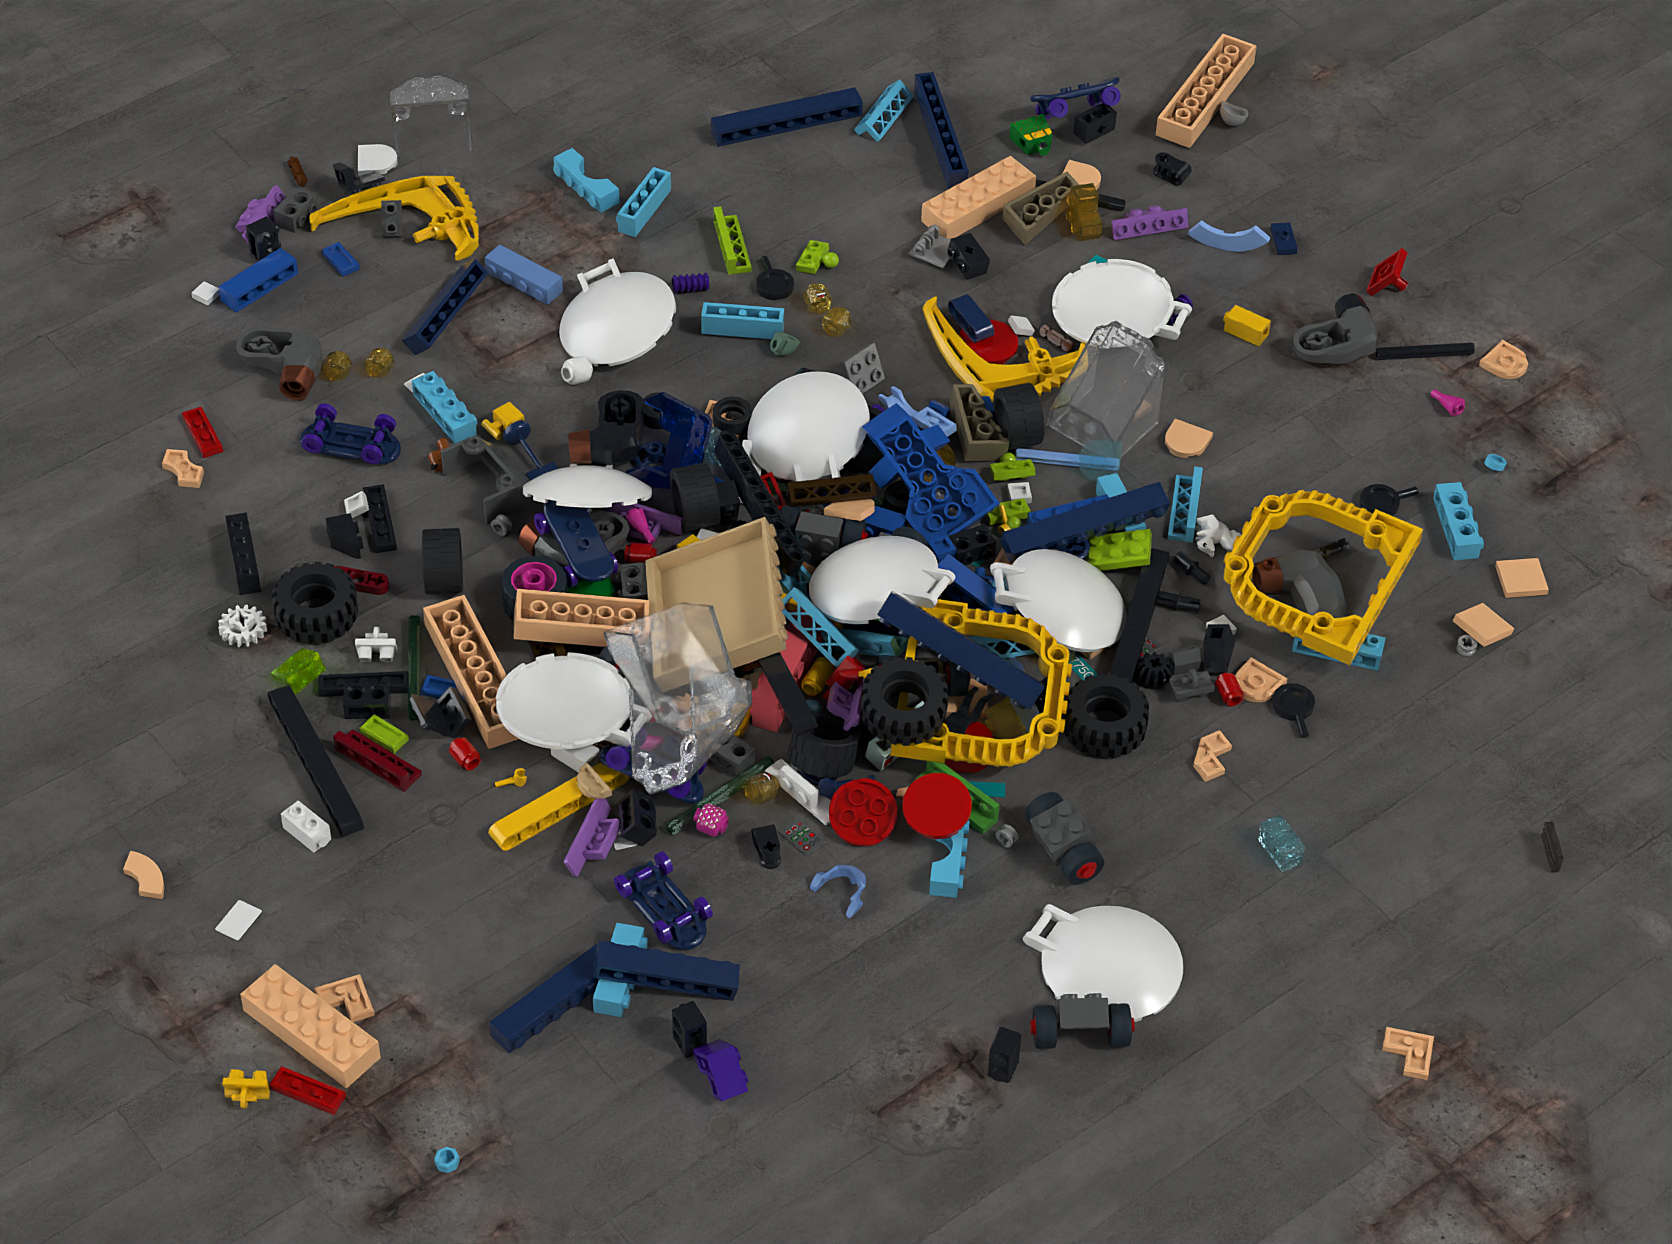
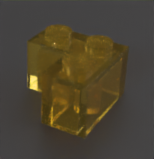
M1094 183L1071 186L1070 194L1067 195L1069 209H1066L1067 221L1071 222L1072 233L1076 234L1078 241L1101 238L1103 223L1097 211L1099 195Z

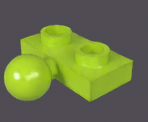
M810 240L796 264V269L800 272L815 274L821 263H824L828 268L836 267L839 263V257L833 252L827 253L829 251V243Z
M1007 452L1000 457V463L990 464V473L993 479L998 481H1007L1011 478L1025 479L1029 476H1035V466L1031 459L1016 461L1014 454Z
M1024 498L1000 503V505L1005 507L1008 518L1007 524L1010 529L1022 526L1021 519L1028 518V513L1031 512ZM999 506L985 515L990 525L1003 523Z

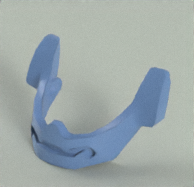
M837 865L826 873L822 871L816 873L810 884V889L814 892L830 879L841 876L848 877L851 884L858 885V891L850 898L851 904L845 914L848 918L854 916L863 905L860 895L866 886L865 874L850 865Z

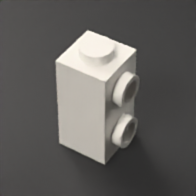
M594 745L573 749H551L553 757L578 773L580 767L585 763H588L591 767L600 763V749Z
M300 801L295 802L281 813L283 828L312 852H316L321 847L326 846L331 840L329 825Z

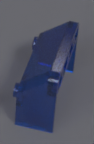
M661 392L645 399L644 403L661 411L660 425L664 430L671 433L662 469L656 466L651 467L644 463L626 470V474L637 478L650 487L670 489V471L672 469L703 463L712 428V420L707 413L665 392Z

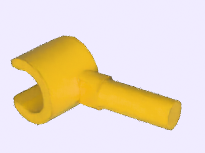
M1004 505L999 506L1003 522L998 527L1001 536L1003 532L1011 530L1007 524L1008 518Z
M516 769L513 777L497 781L495 786L500 787L513 783L519 787L524 786L527 780V776H524L525 769Z

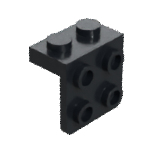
M449 687L437 702L414 694L409 698L412 709L420 719V725L427 731L431 730L443 736L447 735L457 738L472 721L456 688Z

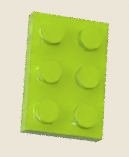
M1150 529L1105 534L1101 537L1093 536L1087 539L1090 549L1085 561L1100 571L1150 565L1152 541Z

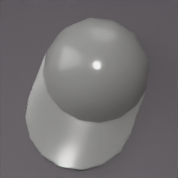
M1222 101L1220 117L1224 123L1230 126H1238L1247 119L1248 110Z

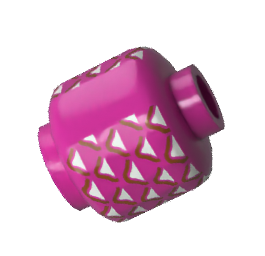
M707 803L702 809L698 808L696 810L693 820L696 821V829L698 831L716 837L725 832L729 817H727L724 809Z

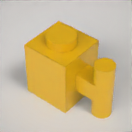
M508 402L493 410V423L485 419L481 425L496 440H500L503 432L509 425L516 421H525L524 415L511 402Z

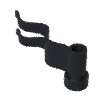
M974 686L965 695L960 709L957 712H952L945 723L949 732L965 734L969 725L978 721L984 706L994 695L990 693L980 698L972 713L968 716L971 701L979 688Z

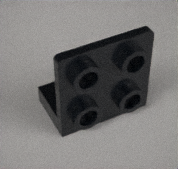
M340 162L333 164L339 187L352 194L363 191L362 188L367 186L370 188L381 185L382 181H385V176L377 172L356 177L354 170Z

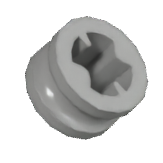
M500 514L491 522V527L498 535L505 536L512 529V523L506 516Z
M1463 635L1458 639L1456 650L1462 656H1472L1476 652L1477 641L1470 635Z
M1004 824L996 832L997 840L1007 848L1011 847L1013 842L1019 839L1016 830L1008 824Z

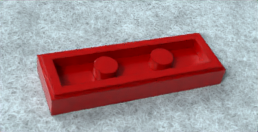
M202 406L182 412L183 420L203 458L222 453L223 446Z
M283 1066L280 1067L269 1084L270 1089L332 1115H335L346 1098L345 1091Z

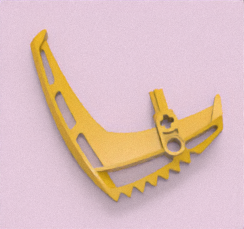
M418 176L387 183L350 195L310 213L311 231H315L321 223L360 212L381 208V201L401 200L402 206H414L432 218L427 228L412 234L416 243L431 237L437 240L450 238L457 248L455 252L456 261L471 256L479 246V228L476 223L477 216L474 215L476 211L472 208V202L468 201L469 195L465 194L464 188H460V182H455L454 176ZM446 185L457 197L462 207H455L437 186ZM468 227L471 228L474 238L470 237Z
M937 297L928 300L922 308L931 334L948 365L964 384H973L981 397L990 396L992 403L994 392L998 388L1031 383L1035 387L1038 397H1041V392L1050 393L1052 387L1059 388L1060 383L1069 382L1087 369L1085 343L1080 344L1078 351L1051 358L1047 350L1039 347L1037 340L1033 339V336L1029 337V340H1025V345L1029 352L1028 363L1015 365L989 364L968 347L950 326L937 307ZM934 315L936 316V318H937V320H938V322H939L941 328L943 329L944 333L941 332V330H940V328H939V326H938V324H937V322H936V319H935ZM947 340L951 342L956 351L963 358L962 360L959 359V357L953 351ZM966 366H968L981 381H978V379L969 371V369Z

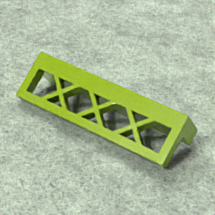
M721 206L713 207V222L728 275L752 272L737 215L724 216ZM734 222L731 228L726 226V223ZM730 235H734L738 238L735 241H733L730 239ZM737 248L741 250V252L739 254L734 253L733 249ZM740 261L746 265L736 266V263Z

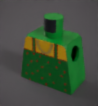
M1043 114L1010 123L1009 138L1025 154L1030 155L1039 152L1041 156H1045L1050 152L1052 132Z

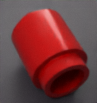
M631 543V545H626L625 562H630V564L645 563V560L657 556V548H653L652 543Z
M1232 673L1219 675L1215 681V686L1223 702L1230 707L1240 704L1243 701V691L1235 675Z
M456 738L451 742L449 753L461 768L471 771L480 764V754L467 738Z

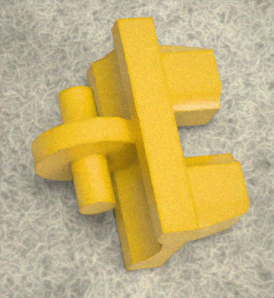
M231 1069L228 1078L223 1077L222 1085L224 1086L225 1097L232 1098V1101H240L241 1108L247 1109L248 1102H257V1099H269L270 1097L266 1071L256 1070L253 1072L252 1079H245L244 1071Z

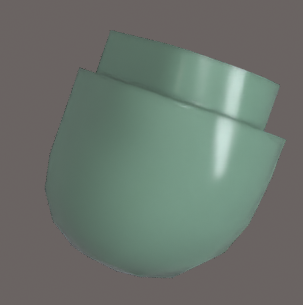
M775 331L770 343V349L776 355L787 356L797 349L800 341L790 334Z

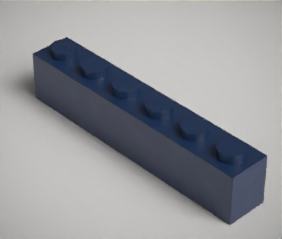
M476 258L461 265L402 339V342L414 355L432 346L487 276L488 272Z
M599 941L594 958L593 978L733 1001L739 986L740 964H734L729 961L710 960L706 957L687 956L682 953L663 952L659 949L639 948L635 945L615 944L611 941Z
M598 943L489 1022L490 1036L508 1053H511L516 1048H521L532 1036L540 1034L551 1022L560 1019L563 1013L570 1008L576 1007L589 994H594L599 979L593 978L594 958Z

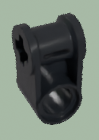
M1161 152L1155 157L1156 166L1153 168V174L1175 186H1180L1192 172L1191 166L1187 162L1181 161L1168 153Z
M775 825L751 829L755 849H757L762 866L767 869L778 867L781 863V856Z

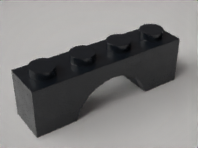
M247 512L227 515L225 518L239 594L246 595L261 592Z

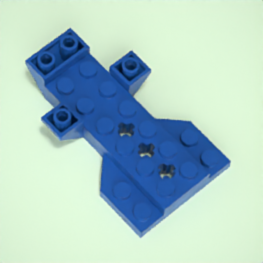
M895 403L862 426L871 441L876 444L884 455L869 471V474H873V478L880 489L892 483L898 476L910 491L905 517L911 528L921 533L926 541L946 534L952 535L967 530L1000 505L975 469H963L945 465L937 451L950 443V440L939 425L920 431L910 415ZM924 475H928V477L932 475V482H924ZM936 492H944V499H937ZM951 508L952 510H957L954 517L948 515Z

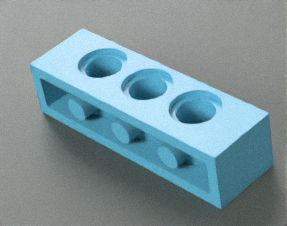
M1461 482L1436 484L1433 500L1453 560L1479 558L1484 542L1483 538L1478 534V523L1473 519V509L1468 504L1467 491L1463 490Z

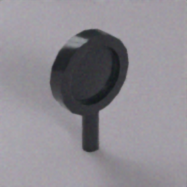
M762 256L760 260L765 271L756 280L757 292L760 296L769 300L789 297L794 290V278L785 270L773 269L768 257Z
M1373 484L1364 488L1361 492L1359 505L1372 514L1377 509L1393 516L1399 509L1400 499L1417 495L1418 488L1415 486L1396 492L1387 485Z
M1297 683L1281 685L1273 695V709L1282 718L1295 721L1300 737L1306 738L1309 736L1304 719L1312 714L1315 706V697L1311 690Z

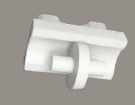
M374 627L373 633H365V639H355L360 662H371L372 653H380L381 662H392L394 653H397L396 640L388 639V633H380L379 627Z

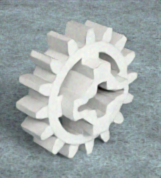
M237 605L234 611L229 608L228 614H222V620L218 621L219 634L222 636L223 641H229V645L237 643V646L241 647L242 643H245L248 647L250 645L249 642L258 643L257 638H263V632H267L266 617L263 616L262 611L257 612L255 606L248 609V605H245L244 608L240 609Z

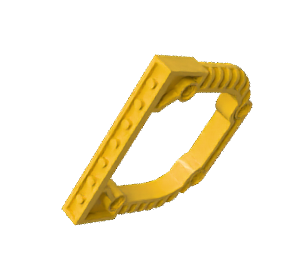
M1298 490L1297 493L1289 495L1285 493L1280 497L1275 495L1266 496L1259 507H1254L1251 514L1252 519L1250 522H1245L1241 537H1236L1233 543V550L1226 553L1223 561L1225 563L1224 580L1230 584V590L1235 603L1247 616H1251L1255 621H1261L1266 626L1275 627L1282 633H1289L1294 638L1298 637L1302 639V645L1351 665L1420 544L1423 529L1377 509L1372 514L1365 508L1360 509L1353 503L1348 504L1341 498L1336 499L1331 494L1319 493L1318 490H1313L1312 492ZM1293 516L1319 518L1362 536L1365 546L1372 550H1379L1387 566L1391 567L1386 578H1381L1377 586L1378 592L1371 595L1368 602L1369 608L1363 618L1355 614L1348 617L1333 618L1327 612H1318L1313 616L1266 596L1257 590L1251 582L1254 568L1252 559L1268 532L1282 528L1289 518Z
M937 599L938 602L934 608L918 606L964 635L1014 641L1024 644L1039 655V670L1048 678L1043 713L1036 715L1032 719L1029 733L1015 739H993L949 732L947 725L943 723L940 731L934 733V736L939 737H932L929 740L923 739V742L917 745L915 743H910L909 746H902V743L891 744L890 756L945 763V759H952L957 762L966 761L971 764L973 762L985 766L987 764L994 765L995 767H1013V765L1028 762L1037 754L1039 755L1043 748H1053L1057 744L1059 732L1064 733L1065 719H1061V715L1066 714L1068 701L1063 699L1064 695L1068 696L1070 682H1066V677H1071L1072 664L1068 663V649L1064 645L1057 644L1055 637H1052L1045 629L1046 627L1033 621L1030 617L1028 619L1019 614L996 613L992 610L982 611L978 608L976 610L968 609V603ZM912 636L908 639L906 657H912L915 660L916 649L919 645L917 644L918 640ZM900 692L898 710L910 711L916 709L907 707L908 692Z

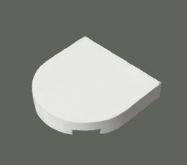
M381 144L358 145V176L371 172L383 175L388 173V170L396 167L397 154L393 148Z

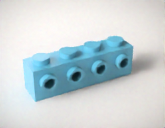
M656 167L651 169L618 212L616 217L618 232L633 237L638 235L671 191V172Z
M703 303L701 315L702 334L772 339L775 331L783 332L784 308Z
M431 371L412 380L414 397L454 444L477 435L476 425L478 423L476 417L467 411L465 404L456 398L454 391L448 389L442 377H438L434 371Z
M1368 634L1351 665L1378 671L1386 638ZM1294 638L1292 652L1341 662L1302 645V639Z

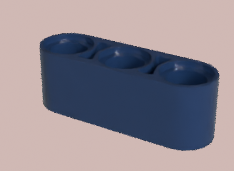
M968 294L948 301L950 314L974 343L994 336V327L991 321Z

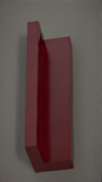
M353 729L347 735L340 730L333 735L337 752L403 792L422 776L421 770Z

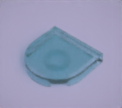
M1093 440L1086 444L1081 450L1078 459L1082 473L1093 481H1097L1099 477L1115 473L1119 476L1123 442Z

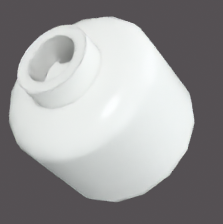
M579 356L566 360L561 369L563 379L569 384L578 385L590 380L593 367L585 357Z

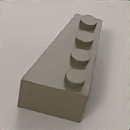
M1065 172L1006 203L1003 206V221L1022 243L1026 245L1077 200L1079 184L1068 172Z
M953 384L949 405L954 423L956 424L964 461H1000V457L1008 451L1009 441L1002 436L1001 428L992 420L993 415L984 407V401L973 384Z

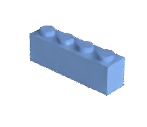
M500 244L484 257L485 270L489 275L500 279L504 283L547 305L563 292L561 276Z

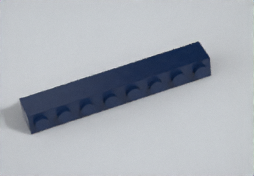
M934 72L915 74L914 93L947 188L950 189L967 180L969 170Z
M854 87L712 117L711 134L717 146L720 147L862 116L863 101Z
M1157 482L1002 533L1000 542L1009 562L1013 563L1021 555L1033 550H1061L1071 543H1082L1093 536L1101 537L1111 530L1119 531L1133 523L1141 524L1151 517H1162L1166 514L1170 502L1161 483Z
M894 591L890 592L877 613L881 623L888 627L894 625L899 628L898 633L908 639L911 636L917 639V644L927 651L930 648L938 652L936 656L947 663L949 660L956 663V669L964 674H967L969 671L976 676L975 680L984 686L988 683L995 687V693L1003 698L1008 695L1014 699L1013 704L1023 710L1025 707L1032 708L1045 687L1042 682Z

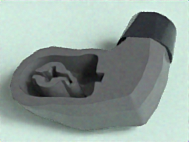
M1355 293L1343 295L1335 303L1334 308L1337 319L1305 325L1298 329L1293 337L1294 349L1298 357L1314 363L1346 364L1362 356L1374 353L1377 343V328L1375 320L1362 297Z

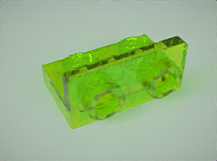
M301 648L270 674L274 681L289 684L294 694H297L322 674L326 668L318 652Z

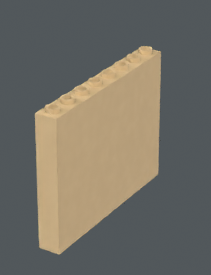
M765 517L645 560L653 678L659 689L662 690V693L786 650L785 640L788 639V635L784 628L786 619L782 612L785 607L780 596L783 594V590L779 583L781 574L777 568L780 562L775 552L778 550L774 539L776 531L773 524H769Z

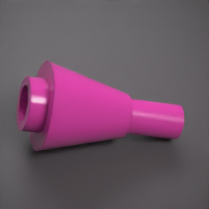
M1436 389L1431 392V397L1440 401L1453 417L1464 411L1465 400L1463 398L1443 394Z
M633 508L628 511L625 518L628 524L641 534L647 543L653 544L655 538L649 531L643 509Z

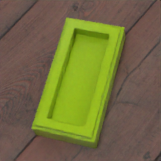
M375 714L359 728L362 735L393 754L409 740L408 734Z

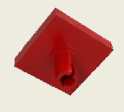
M1403 248L1375 266L1366 290L1370 296L1375 295L1390 284L1397 288L1399 292H1402L1407 287L1408 281L1400 276L1408 254Z

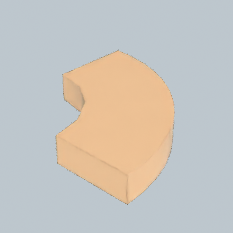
M130 851L123 868L124 874L132 876L138 881L140 896L163 899L164 881L159 867L149 857Z

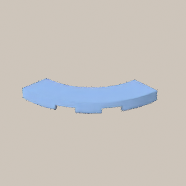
M1201 220L1188 232V235L1202 244L1233 252L1253 250L1265 245L1270 240V237L1256 225L1248 230L1236 232V234H1228Z

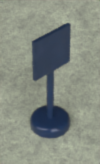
M520 420L512 423L505 429L503 439L510 445L521 443L537 469L526 473L528 479L531 481L542 474L558 469L554 462L544 466L540 464L525 441L531 432L528 422Z

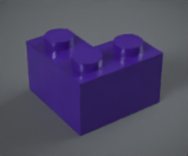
M718 1039L693 1049L699 1070L707 1075L715 1099L722 1102L748 1091L746 1086L748 1077L743 1069L741 1070L739 1064L741 1055L737 1047Z

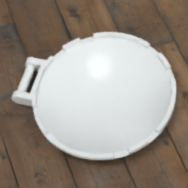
M612 258L602 266L584 274L583 272L577 274L583 291L566 308L561 319L559 334L565 351L572 358L585 357L592 366L596 367L599 364H609V366L623 364L650 351L656 346V341L662 335L665 336L672 325L673 314L676 313L675 298L670 287L662 279L643 272L620 273L614 258ZM612 270V275L588 285V280Z
M1108 259V262L1099 264L1094 261L1080 266V270L1073 274L1070 272L1061 280L1055 289L1052 299L1053 314L1058 325L1074 339L1098 347L1129 346L1142 342L1153 335L1176 340L1180 335V329L1186 317L1192 311V307L1189 304L1173 301L1171 287L1164 277L1161 278L1156 274L1154 269L1142 263L1123 259ZM1177 314L1178 317L1174 325H1167L1171 315Z
M806 372L789 377L771 388L760 399L753 410L747 435L748 440H752V455L758 465L766 470L767 473L772 472L774 477L780 480L783 478L795 482L825 479L831 476L832 478L840 477L839 471L844 468L843 465L851 458H855L863 447L866 432L862 426L870 421L869 409L860 390L842 376L829 372Z
M570 464V467L547 472L527 482L523 486V494L526 497L533 495V500L542 503L554 500L557 501L556 505L601 508L612 507V503L621 502L623 506L637 504V499L641 498V501H646L652 496V489L637 478L614 470L613 465L601 467Z
M879 536L848 544L823 560L811 577L809 595L812 603L829 619L848 624H869V620L880 618L877 613L891 591L917 606L934 608L938 602V597L947 585L952 584L955 580V575L949 570L939 569L933 552L919 541L900 536Z
M1040 549L1021 555L1012 565L996 562L990 566L996 587L995 601L999 604L1013 606L1015 611H1020L1025 618L1029 619L1030 617L1038 624L1044 625L1052 637H1055L1057 644L1064 645L1067 649L1074 651L1097 652L1101 648H1110L1121 638L1127 620L1125 603L1114 584L1100 570L1087 561L1066 552ZM1003 578H1005L1007 591H1005Z
M553 653L536 657V661L527 665L522 663L503 679L496 695L497 713L505 728L514 736L529 744L550 749L580 748L602 740L629 747L634 740L633 737L643 723H647L651 718V713L647 709L632 704L630 685L627 679L618 673L616 667L597 657L580 653H568L567 656L554 657ZM628 718L634 720L626 732L619 730Z
M1047 904L1042 911L1043 915L1032 930L1028 931L1023 937L1025 944L1042 952L1043 977L1046 985H1049L1057 1000L1061 999L1060 996L1063 994H1078V998H1084V995L1089 993H1102V998H1108V1005L1111 1003L1129 1004L1131 1017H1134V1022L1141 1021L1142 1017L1152 1013L1155 1015L1164 1009L1175 997L1182 981L1183 959L1173 936L1155 919L1130 908L1096 906L1069 914L1053 905ZM1052 920L1057 924L1047 938L1039 936L1048 922Z

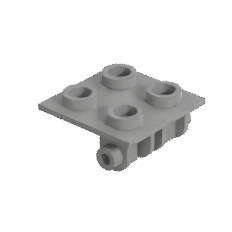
M931 225L908 255L944 268L950 260L947 253L950 239L939 235V226Z
M872 343L844 362L849 377L847 380L852 382L862 394L885 379L875 343Z

